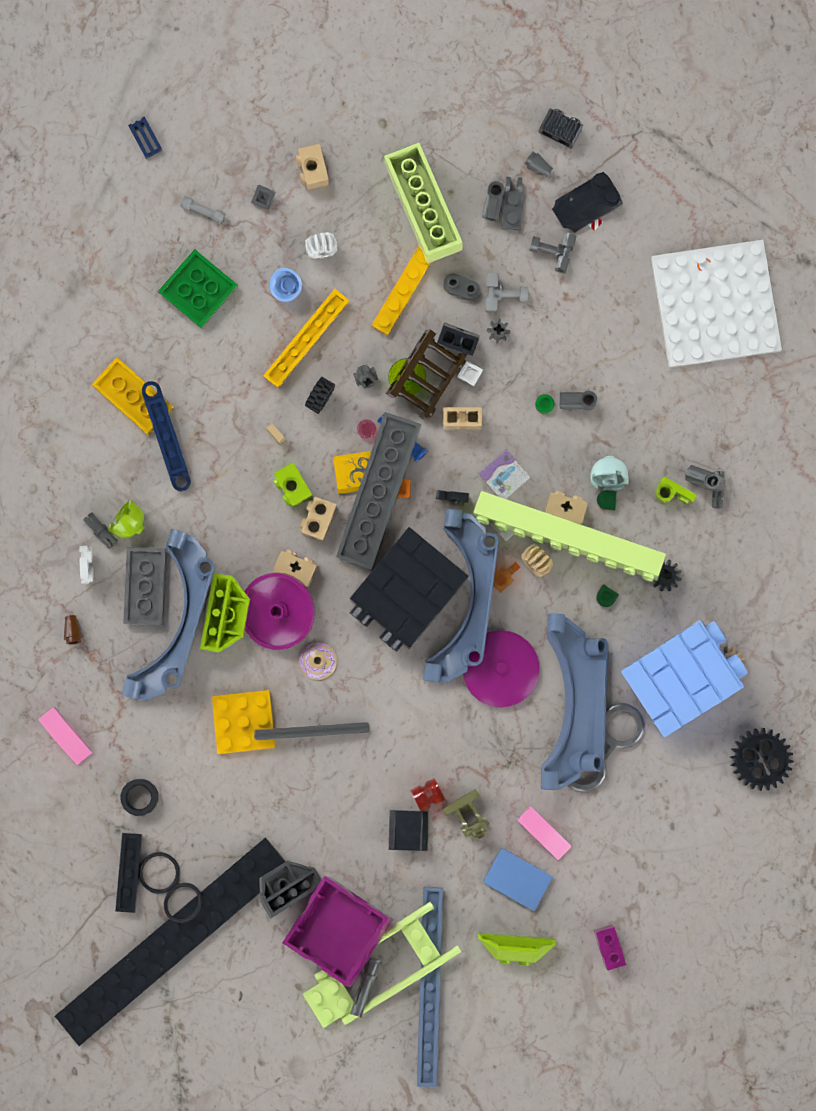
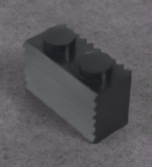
M550 108L538 133L572 149L582 131L583 124L575 117H566L559 109L553 110Z

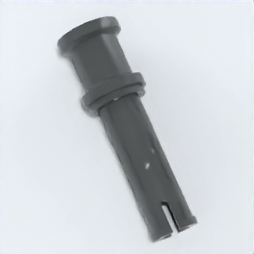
M371 957L368 959L363 972L360 973L362 978L350 1014L362 1018L373 981L377 980L376 974L379 965L383 961Z

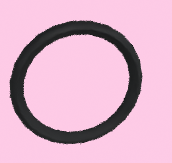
M155 852L148 855L142 861L139 869V879L142 885L148 891L157 894L165 893L177 884L180 876V869L176 860L171 855L163 852ZM156 856L168 858L175 866V879L165 889H153L146 884L143 878V868L146 862Z
M191 883L175 885L169 890L164 899L165 914L171 921L176 923L192 920L198 914L202 905L201 892L198 887ZM180 887H190L197 893V908L189 917L177 919L169 913V897Z

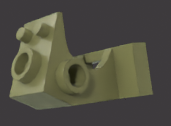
M476 789L442 808L446 816L454 811L456 812L463 824L460 829L466 838L469 836L472 841L483 838L486 832L489 831L486 827L489 825L484 814L480 816L472 803L474 799L480 796ZM472 809L477 820L467 825L462 815Z

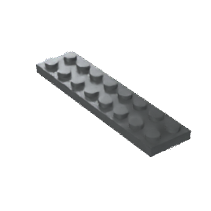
M387 412L384 413L336 558L373 570L422 424Z

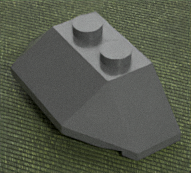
M286 861L259 878L260 902L271 919L315 891L321 878L314 867Z

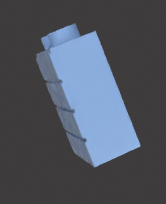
M700 619L621 671L663 737L668 736L744 687L741 678L749 672L737 654L729 658L726 657L719 645L727 641L715 621L705 625L702 619Z

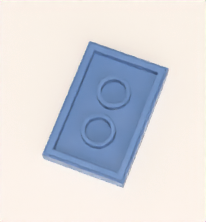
M501 848L483 883L535 911L553 876Z

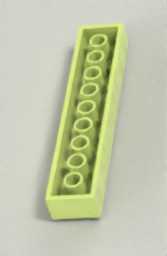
M483 491L480 493L473 512L475 518L483 525L488 526L490 523L495 525L498 530L504 532L507 529L511 530L518 537L525 538V536L532 538L533 542L543 544V542L549 543L553 549L561 551V548L568 550L569 554L577 557L580 554L584 555L588 561L594 563L598 561L604 562L605 566L611 569H616V567L622 568L624 573L632 576L635 573L642 575V579L653 582V579L658 580L666 556L665 553Z

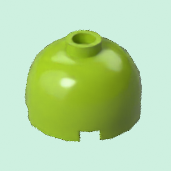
M132 500L127 501L115 515V524L111 522L108 531L119 538L125 539L135 534L139 535L145 527L143 525L145 518L142 508Z

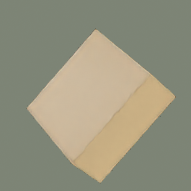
M272 423L266 428L280 445L286 440Z

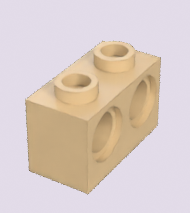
M314 497L313 501L310 500L306 511H309L307 519L303 518L300 525L301 533L324 542L337 505L318 497ZM319 505L326 507V512L322 515L315 512L316 507ZM312 523H317L320 526L319 530L315 533L309 531V526Z

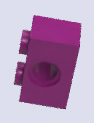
M609 925L593 930L606 970L609 971L625 966L626 962L615 927Z

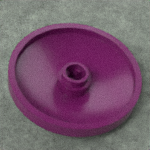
M269 573L256 578L245 589V593L250 598L245 631L253 641L268 649L283 650L299 644L307 637L315 620V604L310 591L299 579L286 573Z
M505 630L486 633L483 660L477 666H468L467 672L463 673L464 682L470 693L486 705L492 707L513 706L526 699L537 684L539 678L537 654L532 645L519 634ZM477 652L469 654L471 662L479 661L480 657Z

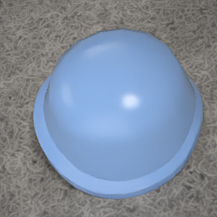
M281 268L273 273L270 279V290L277 300L283 302L291 301L301 292L302 281L295 271L289 268Z

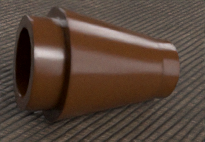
M76 615L66 616L64 626V640H66V644L74 645L81 643L83 635Z

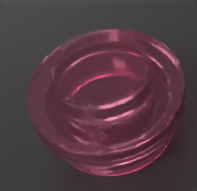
M365 419L359 422L357 432L362 438L368 439L374 436L376 426L373 421Z

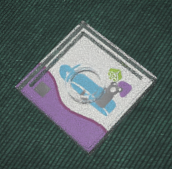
M507 449L478 473L495 495L504 499L509 498L532 478Z

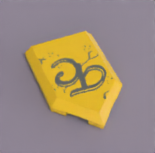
M371 451L333 456L338 494L357 492L359 490Z

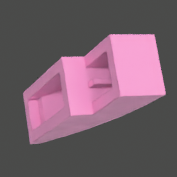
M53 707L38 719L77 765L93 753L56 707Z
M531 806L517 819L557 860L572 847Z

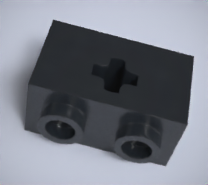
M444 322L437 343L473 356L480 335Z

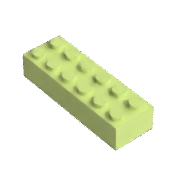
M420 143L384 156L386 169L427 264L461 251L462 240Z

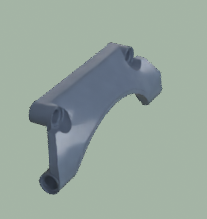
M446 509L443 529L456 543L465 559L470 576L471 594L466 618L456 636L440 652L425 660L423 680L438 683H448L467 672L468 666H477L483 660L499 543L497 535L486 533V528L471 514L454 509ZM487 537H491L494 539L495 545L488 547L485 545L484 540ZM471 652L479 654L480 659L478 662L473 663L469 660Z
M175 529L170 531L166 550L175 561L183 582L184 610L182 620L173 641L161 656L147 667L127 675L121 695L137 700L147 701L166 693L167 687L175 689L181 685L212 576L216 569L215 564L206 558L207 553L194 536ZM204 563L211 564V569L207 573L201 570V566ZM171 674L177 676V682L174 685L168 683V677Z
M550 613L547 619V639L557 656L563 675L565 713L557 743L541 767V789L561 790L580 778L581 772H600L605 765L604 749L609 644L605 638H586V632L569 618L565 617V614Z

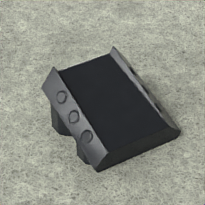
M390 810L388 850L427 851L428 811Z

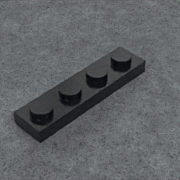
M122 833L115 912L136 913L143 834Z

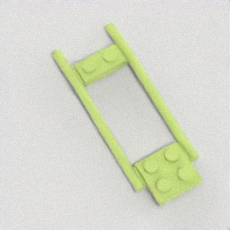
M431 902L388 928L379 942L381 943L402 930L424 967L366 1002L363 1014L461 953L457 945L445 954L440 955L419 922L418 918L434 909ZM323 970L316 973L314 976L319 984L303 993V996L322 1027L325 1028L338 1018H341L345 1025L356 1019L357 1016L350 1014L354 1001L345 986Z

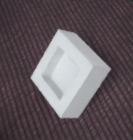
M466 360L457 378L474 387L483 369Z

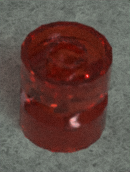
M435 778L425 782L423 787L419 785L410 790L421 812L431 808L432 803L437 805L445 801ZM431 791L433 795L428 798L426 793Z

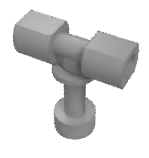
M487 273L486 288H488V297H486L485 312L497 313V301H501V297L520 298V302H528V287L520 286V290H502V286H498V273Z

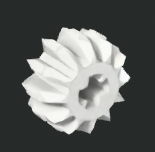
M328 232L315 234L305 240L306 252L310 258H327L337 252V241L334 234Z

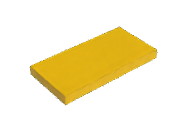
M116 357L91 385L147 435L154 430L142 395V387L146 382ZM148 386L146 388L147 395H156L157 392L152 387ZM165 400L168 412H170L174 407Z

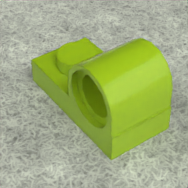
M665 476L661 478L654 492V497L659 503H667L676 495L678 496L677 500L680 502L691 504L697 497L693 492ZM661 489H666L669 492L668 498H663L660 495Z

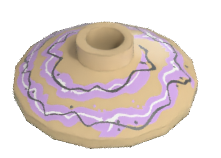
M314 642L308 644L302 650L299 656V665L301 671L307 677L313 680H322L328 678L334 672L337 666V657L331 646L323 642ZM316 657L321 658L320 664L314 663Z

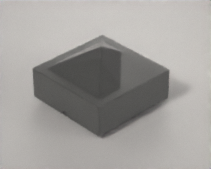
M259 184L251 203L269 210L276 192Z

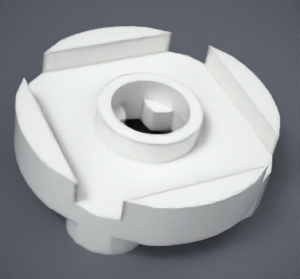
M84 545L79 548V552H81L80 577L81 584H89V582H93V566H89V563H92V547Z

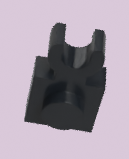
M437 490L436 499L453 501V505L463 506L464 503L469 501V493Z

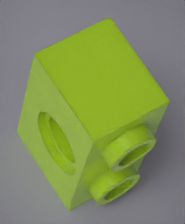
M294 462L273 473L275 476L273 482L277 489L282 488L285 493L282 497L287 506L291 504L295 508L313 498ZM295 482L297 487L295 490L289 491L286 489L287 484Z

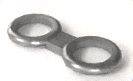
M616 703L606 709L604 762L615 748L625 749L632 747L639 742L644 733L645 724L643 717L638 709L630 704ZM620 710L632 714L637 724L634 735L625 741H618L612 738L607 730V720L610 715ZM606 763L603 770L598 772V776L592 783L582 785L574 781L568 787L576 792L586 793L594 791L602 785L606 778Z

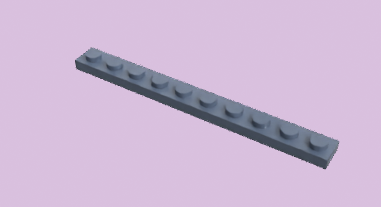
M423 887V906L431 902L434 909L422 916V926L441 955L443 887ZM440 966L420 978L417 1087H437Z

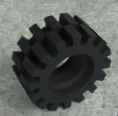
M321 377L310 392L305 402V407L319 414L328 402L329 397H331L335 384Z

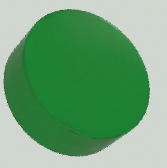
M540 395L536 399L535 408L541 414H548L554 408V400L550 395Z

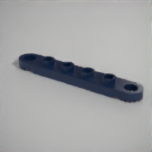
M148 381L142 387V395L171 484L175 490L182 492L190 487L191 480L161 388L158 383ZM150 385L155 386L157 389V393L154 396L146 394V388ZM179 476H183L187 480V484L181 488L175 482Z

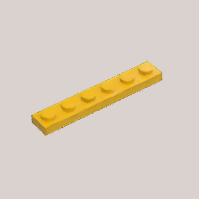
M420 246L416 249L371 325L387 336L431 264H427Z
M334 289L263 377L279 389L350 300Z

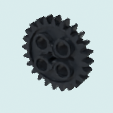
M757 728L753 729V734L750 731H746L747 737L740 735L741 742H734L738 747L731 748L735 752V755L729 757L735 760L734 763L730 764V766L736 767L733 774H740L737 780L744 779V786L751 783L750 789H754L756 785L758 791H762L763 786L767 791L770 790V785L777 788V781L783 784L782 777L789 778L786 770L792 771L788 763H794L793 760L789 759V756L793 755V753L787 752V749L791 746H784L786 738L779 740L780 733H776L773 736L772 729L767 734L765 728H761L760 733ZM764 741L770 744V749L767 752L763 751L761 747ZM753 744H756L759 754L754 749ZM748 749L753 753L751 760H746L744 757V753ZM760 756H765L764 764L758 763ZM774 758L779 762L777 769H772L770 765L771 760ZM765 766L769 770L770 775H767ZM756 767H759L762 771L759 778L753 775V770Z

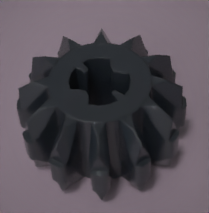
M670 559L667 560L666 565L663 562L658 580L653 585L654 588L660 585L659 590L661 592L665 586L668 592L671 591V585L677 588L678 584L675 581L682 580L681 577L676 576L682 573V571H675L678 564L675 563L673 566H670ZM663 571H665L666 574L669 573L670 576L667 578L668 580H666V578L661 577V574L664 573Z

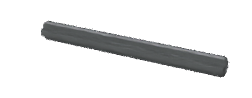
M369 723L260 729L254 731V739L268 740L368 733Z

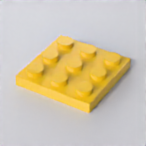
M270 690L212 696L217 754L276 748L275 739H254L255 730L274 729Z

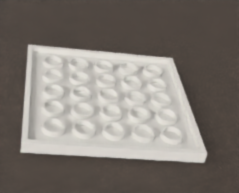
M763 240L651 256L669 368L780 352L782 350Z

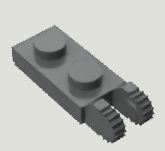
M506 177L502 229L521 230L522 177H518L517 192L510 191L511 177Z

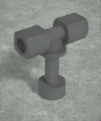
M566 233L563 244H558V247L540 242L541 238L533 236L529 251L537 252V249L555 254V258L558 259L555 271L566 274L570 261L568 257L570 251L573 250L577 236Z

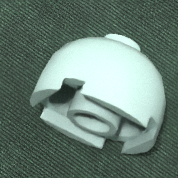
M606 456L598 460L591 469V485L597 489L598 486L604 487L603 490L616 491L623 489L624 484L628 485L629 483L628 469L625 463L614 456Z

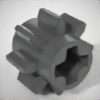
M501 319L497 323L491 321L490 325L492 328H487L486 331L491 333L489 340L495 339L496 344L501 339L506 341L505 334H510V330H506L508 323H501ZM497 328H500V335H497Z
M367 364L358 367L357 373H353L357 386L362 385L364 389L374 386L375 380H378L375 368H370Z

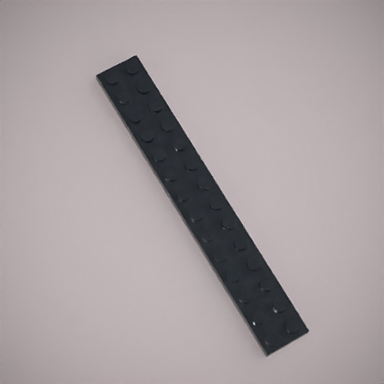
M265 837L201 891L202 905L200 911L192 920L176 923L168 919L58 1012L55 1018L78 1046L82 1045L260 893L259 878L285 863V859ZM195 896L175 913L173 917L183 919L193 914L198 905V896Z

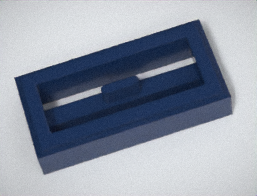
M145 116L141 120L135 121L134 124L128 125L146 159L163 151ZM142 124H144L147 128L157 149H153L143 128L141 127ZM138 127L142 137L144 138L151 152H146L141 140L139 139L135 131V128Z

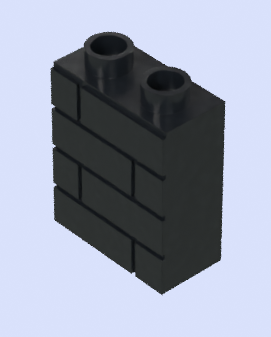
M408 527L350 597V601L355 606L349 613L365 627H368L374 620L384 628L385 631L379 638L397 652L402 645L410 650L468 580L469 575L413 529Z

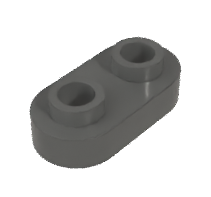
M449 274L444 279V289L450 294L469 301L475 300L480 294V286L473 280L457 274ZM455 280L457 284L452 286L449 282ZM473 287L474 291L468 292L467 288Z

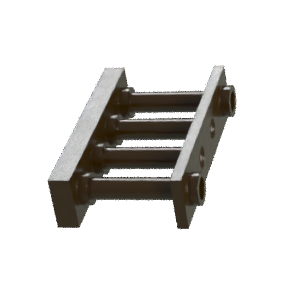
M431 329L424 331L385 393L390 398L402 396L421 409L422 413L419 417L422 419L430 418L436 411L435 405L457 370H460L466 363L464 359L467 356L465 353H459L455 356L436 343L434 339L436 333ZM427 348H432L452 362L447 372L425 358L424 353ZM417 364H422L442 378L437 388L415 374L414 369ZM407 380H412L432 394L427 404L405 390L404 384Z

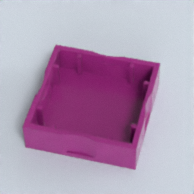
M324 876L309 899L305 911L296 920L282 943L303 958L316 963L324 972L346 987H352L393 919L332 878Z

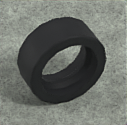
M134 779L128 782L120 794L124 810L135 816H143L152 812L159 800L155 785L145 779ZM136 786L146 787L151 794L150 803L143 809L134 808L128 801L130 790Z

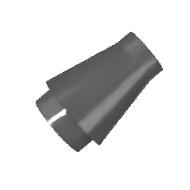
M532 151L524 163L528 166V169L545 177L553 169L538 152L536 154Z

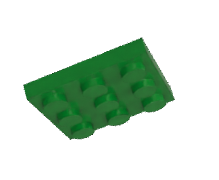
M194 249L158 290V293L202 329L237 289L238 284Z

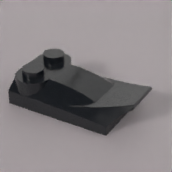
M602 172L555 200L552 211L563 228L570 229L575 233L622 206L623 202L609 176Z

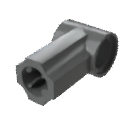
M499 181L491 182L487 189L482 218L489 221H498L505 191L504 185ZM498 188L501 193L493 195L491 189Z
M593 391L560 392V409H584L590 411L596 406L597 395ZM591 397L594 402L591 405H586L583 399Z
M690 465L685 474L686 481L714 492L722 491L726 484L725 479L719 474L694 465ZM718 478L717 485L712 487V480Z

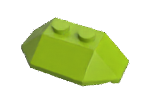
M213 574L200 645L201 650L220 653L244 636L250 598L233 576Z
M477 932L478 939L493 957L502 964H511V961H519V965L530 966L531 962L536 963L552 949L557 941L554 938Z

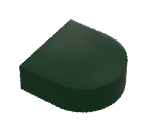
M604 490L600 492L596 499L597 505L603 510L615 511L617 491Z
M603 584L596 595V601L602 607H610L614 604L619 594Z

